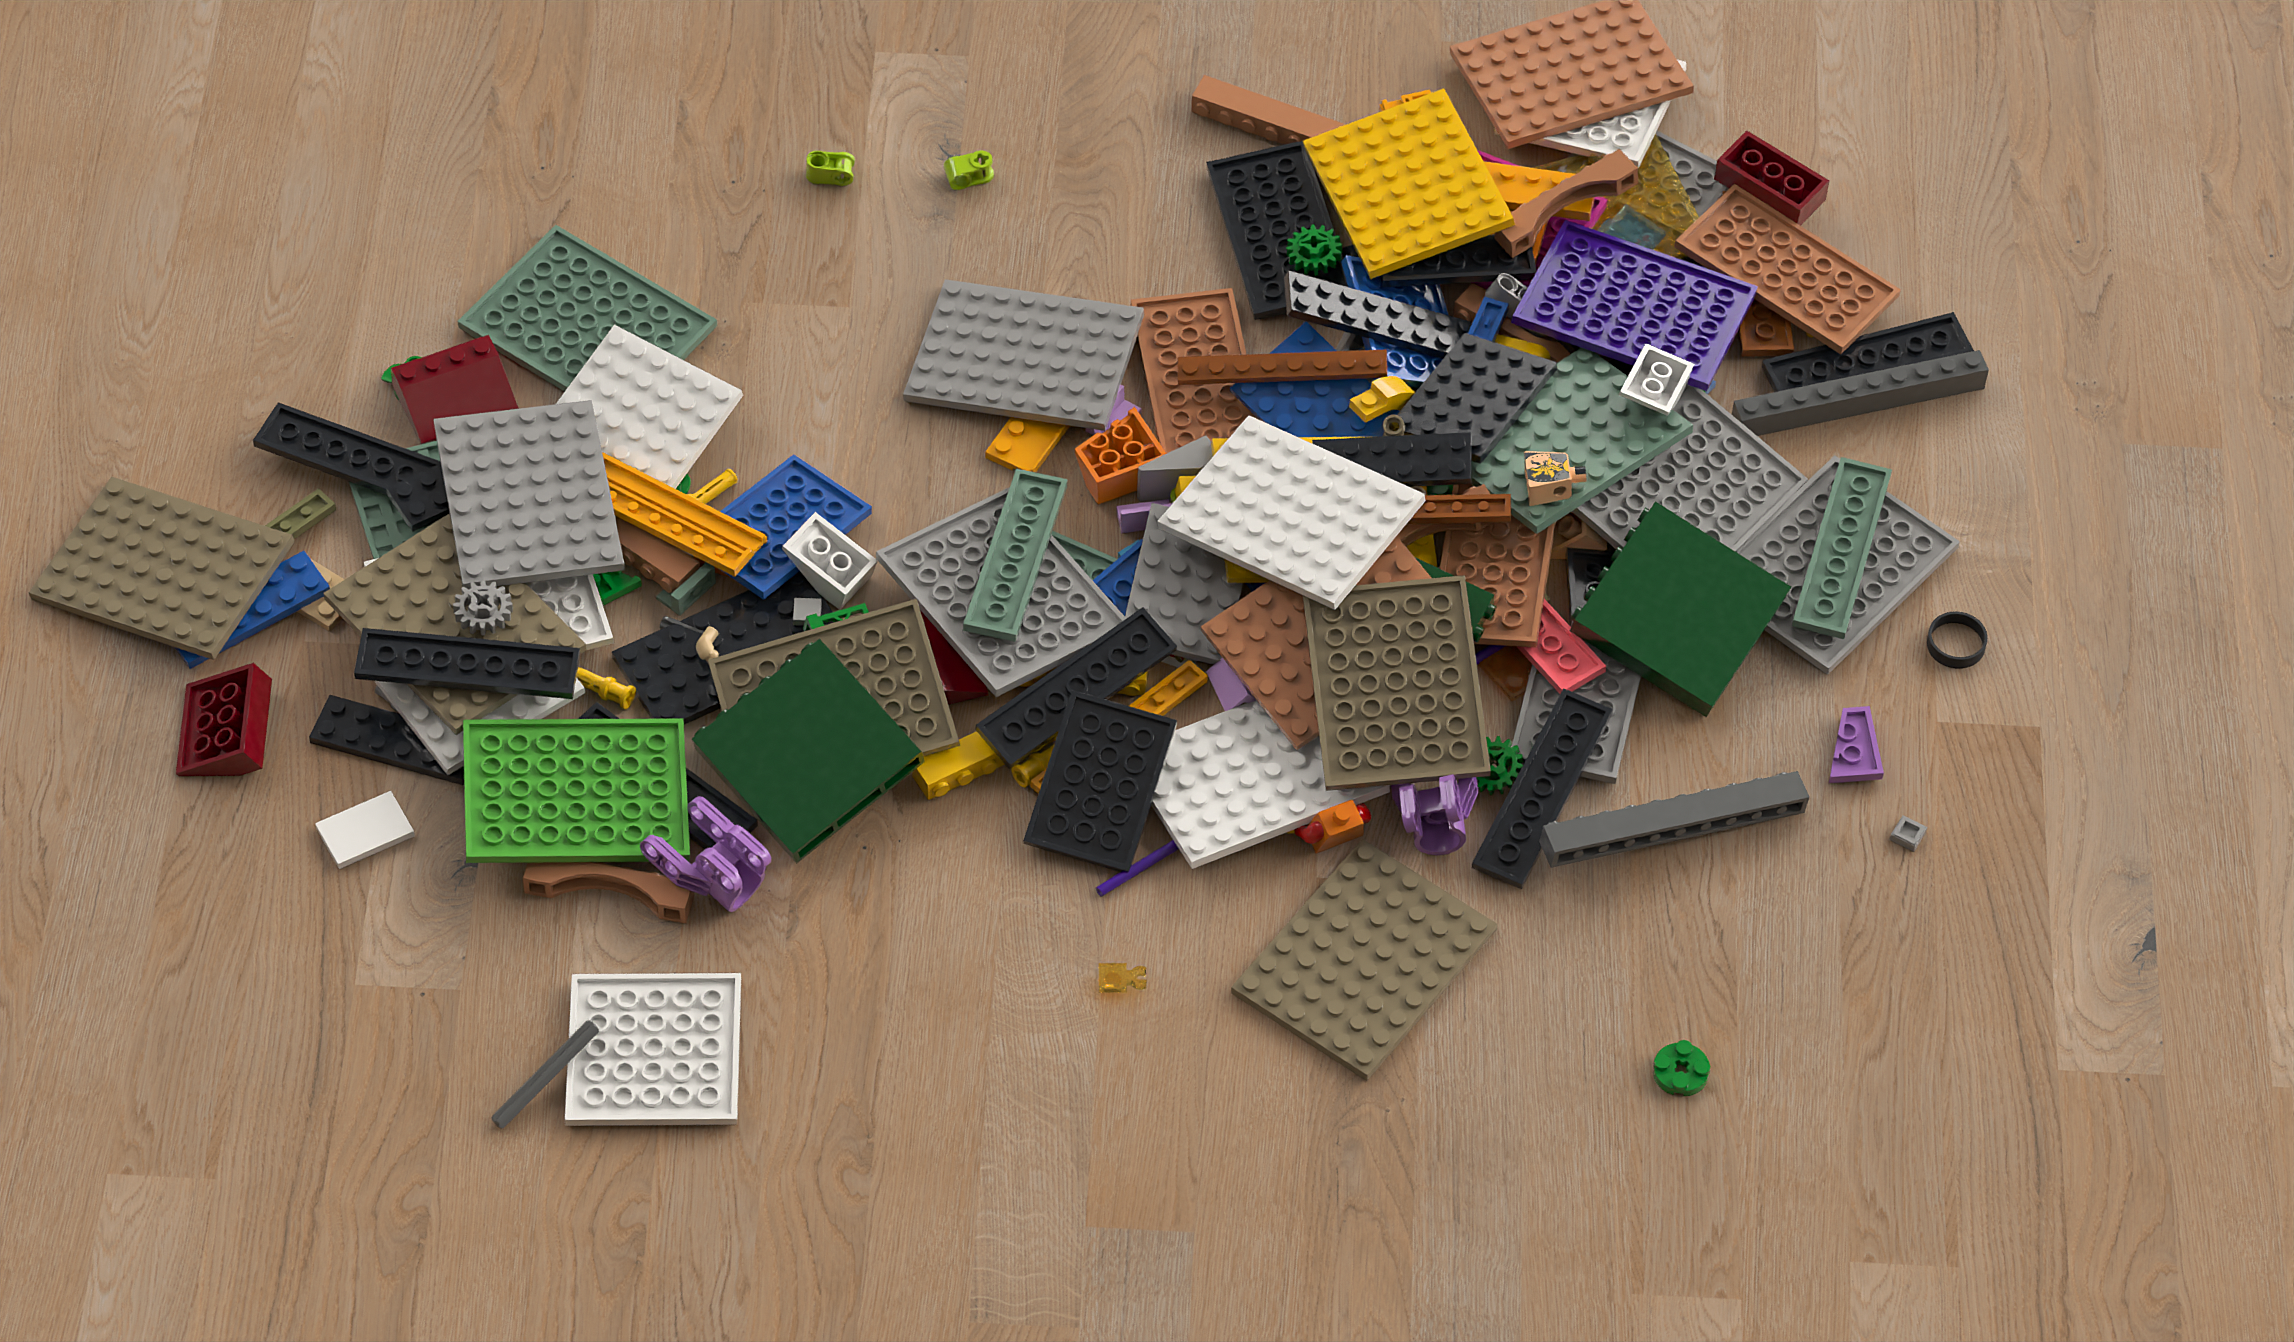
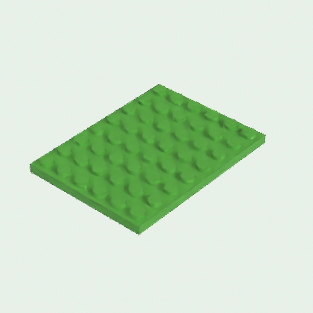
M683 719L463 720L466 863L647 862L649 860L641 852L640 843L649 835L663 838L687 861L690 860Z

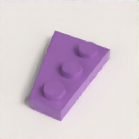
M1870 706L1843 708L1829 783L1883 779L1884 772Z

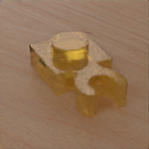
M1099 963V993H1127V986H1132L1138 990L1146 989L1147 980L1137 979L1138 976H1146V967L1136 966L1132 970H1127V963Z

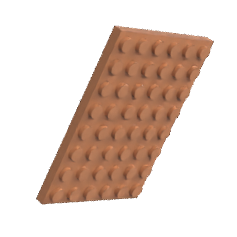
M1603 0L1450 46V55L1508 149L1694 92V85L1639 0Z
M1396 536L1356 585L1430 579L1431 577ZM1269 580L1202 625L1201 632L1294 748L1299 750L1319 736L1303 595Z

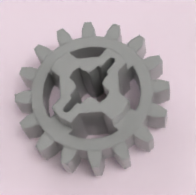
M485 580L481 581L480 586H476L472 582L471 589L468 590L462 587V595L456 594L455 596L456 603H453L456 622H461L462 629L470 627L471 634H474L476 630H480L481 635H485L486 630H490L494 634L496 633L495 627L498 626L504 629L505 621L511 620V613L513 612L510 593L505 594V587L503 586L496 589V582H492L490 586H486Z

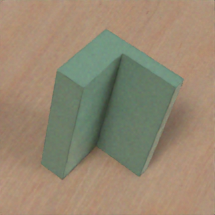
M706 562L674 592L668 593L663 589L656 596V599L681 616L716 583L715 567Z

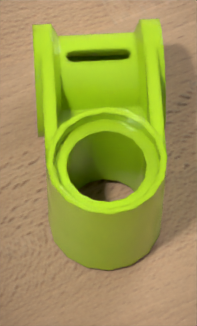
M812 151L806 158V178L813 184L850 185L854 180L852 167L855 164V158L847 152Z
M984 150L962 156H953L947 159L943 165L950 187L954 190L986 184L994 177V171L991 167L993 163L992 155Z

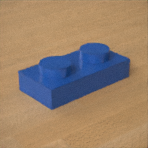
M1484 296L1468 334L1495 342L1508 313L1509 303Z

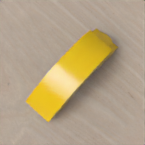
M1382 377L1372 381L1371 389L1350 399L1349 407L1366 423L1387 411L1395 409L1400 411L1415 392L1399 377Z

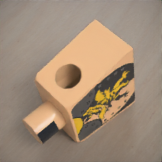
M1524 452V470L1530 506L1569 499L1572 496V483L1586 482L1585 466L1570 467L1568 454Z

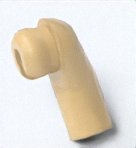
M710 626L706 628L696 643V651L702 660L705 659L707 663H709V659L719 656L712 644L718 636V631Z

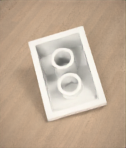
M1645 344L1619 395L1668 416L1679 401L1694 364Z
M816 512L782 547L783 551L815 590L839 610L870 579L878 561Z

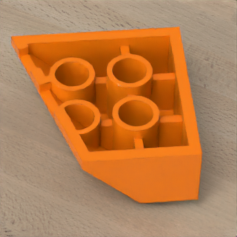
M1135 407L1130 409L1128 415L1122 420L1116 419L1110 423V428L1105 432L1096 433L1075 448V455L1086 487L1097 504L1137 491L1138 467L1167 454Z

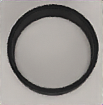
M1947 612L1935 618L1931 623L1927 636V649L1938 663L1946 667L1955 669L1968 668L1982 659L1988 640L1987 631L1976 617L1968 613ZM1945 624H1963L1973 629L1979 635L1982 647L1978 652L1970 656H1951L1942 652L1935 645L1932 633L1938 627Z

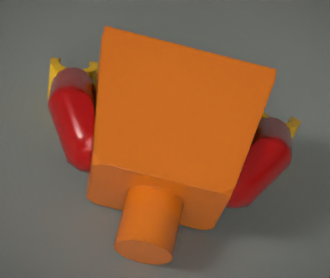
M1348 800L1318 812L1307 826H1301L1287 833H1295L1305 842L1312 844L1317 854L1363 836L1364 824L1371 820V812L1364 802L1355 805L1353 800Z

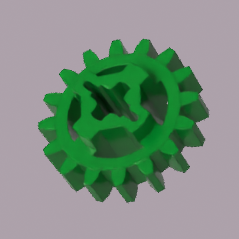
M1311 225L1310 230L1301 227L1300 234L1293 232V239H1288L1286 250L1289 264H1295L1296 271L1303 268L1306 275L1309 271H1313L1314 275H1318V270L1328 273L1329 266L1336 268V261H1341L1342 243H1340V236H1334L1333 229L1326 232L1323 225L1319 229Z
M1500 736L1496 737L1495 742H1491L1490 738L1486 737L1491 772L1490 776L1476 777L1477 787L1481 793L1487 788L1489 795H1493L1494 790L1498 789L1502 795L1504 794V787L1512 788V782L1516 780L1518 773L1523 767L1521 763L1524 762L1522 754H1519L1520 750L1517 745L1512 747L1510 739L1502 743ZM1511 762H1512V768H1511L1510 772L1508 773V772H1507L1508 767L1511 766Z

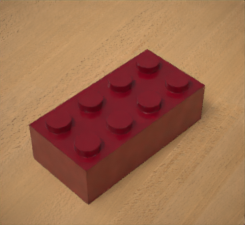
M1747 130L1717 159L1714 180L1730 189L1736 184L1800 226L1826 201L1830 181Z

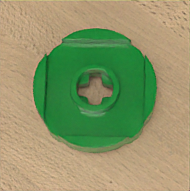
M1680 1040L1677 1043L1663 1047L1657 1053L1653 1064V1075L1657 1085L1666 1093L1674 1095L1675 1092L1678 1094L1683 1093V1096H1691L1700 1092L1706 1086L1711 1067L1707 1056L1702 1050L1693 1046L1687 1040ZM1678 1065L1687 1067V1073L1682 1071L1677 1073L1675 1070Z

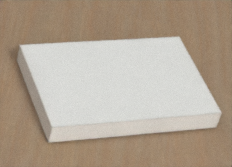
M391 791L315 823L319 835L339 869L415 836L414 830Z

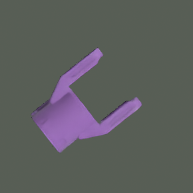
M1454 774L1439 777V787L1417 791L1414 783L1391 785L1392 798L1402 814L1405 830L1407 833H1414L1415 847L1420 852L1431 855H1446L1459 850L1466 842L1464 819L1468 818L1478 794L1476 777L1458 779V783Z
M698 796L688 804V812L691 815L692 821L717 844L701 852L692 865L663 838L649 835L640 843V849L643 855L675 885L704 896L710 894L729 912H734L761 885L765 878L766 866L771 862V855L743 827L734 825L710 802Z

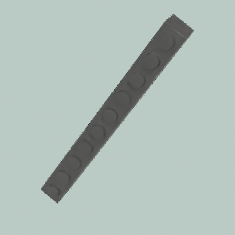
M1977 350L1735 400L1732 416L1756 436L1982 390L1985 389L1989 369L1981 351Z
M1798 771L1791 773L1782 772L1772 777L1755 778L1740 784L1731 783L1725 787L1704 789L1698 793L1688 795L1680 794L1674 798L1657 799L1647 804L1629 805L1623 809L1606 810L1586 817L1578 816L1563 822L1554 821L1543 826L1539 842L1550 868L1805 813L1810 796Z

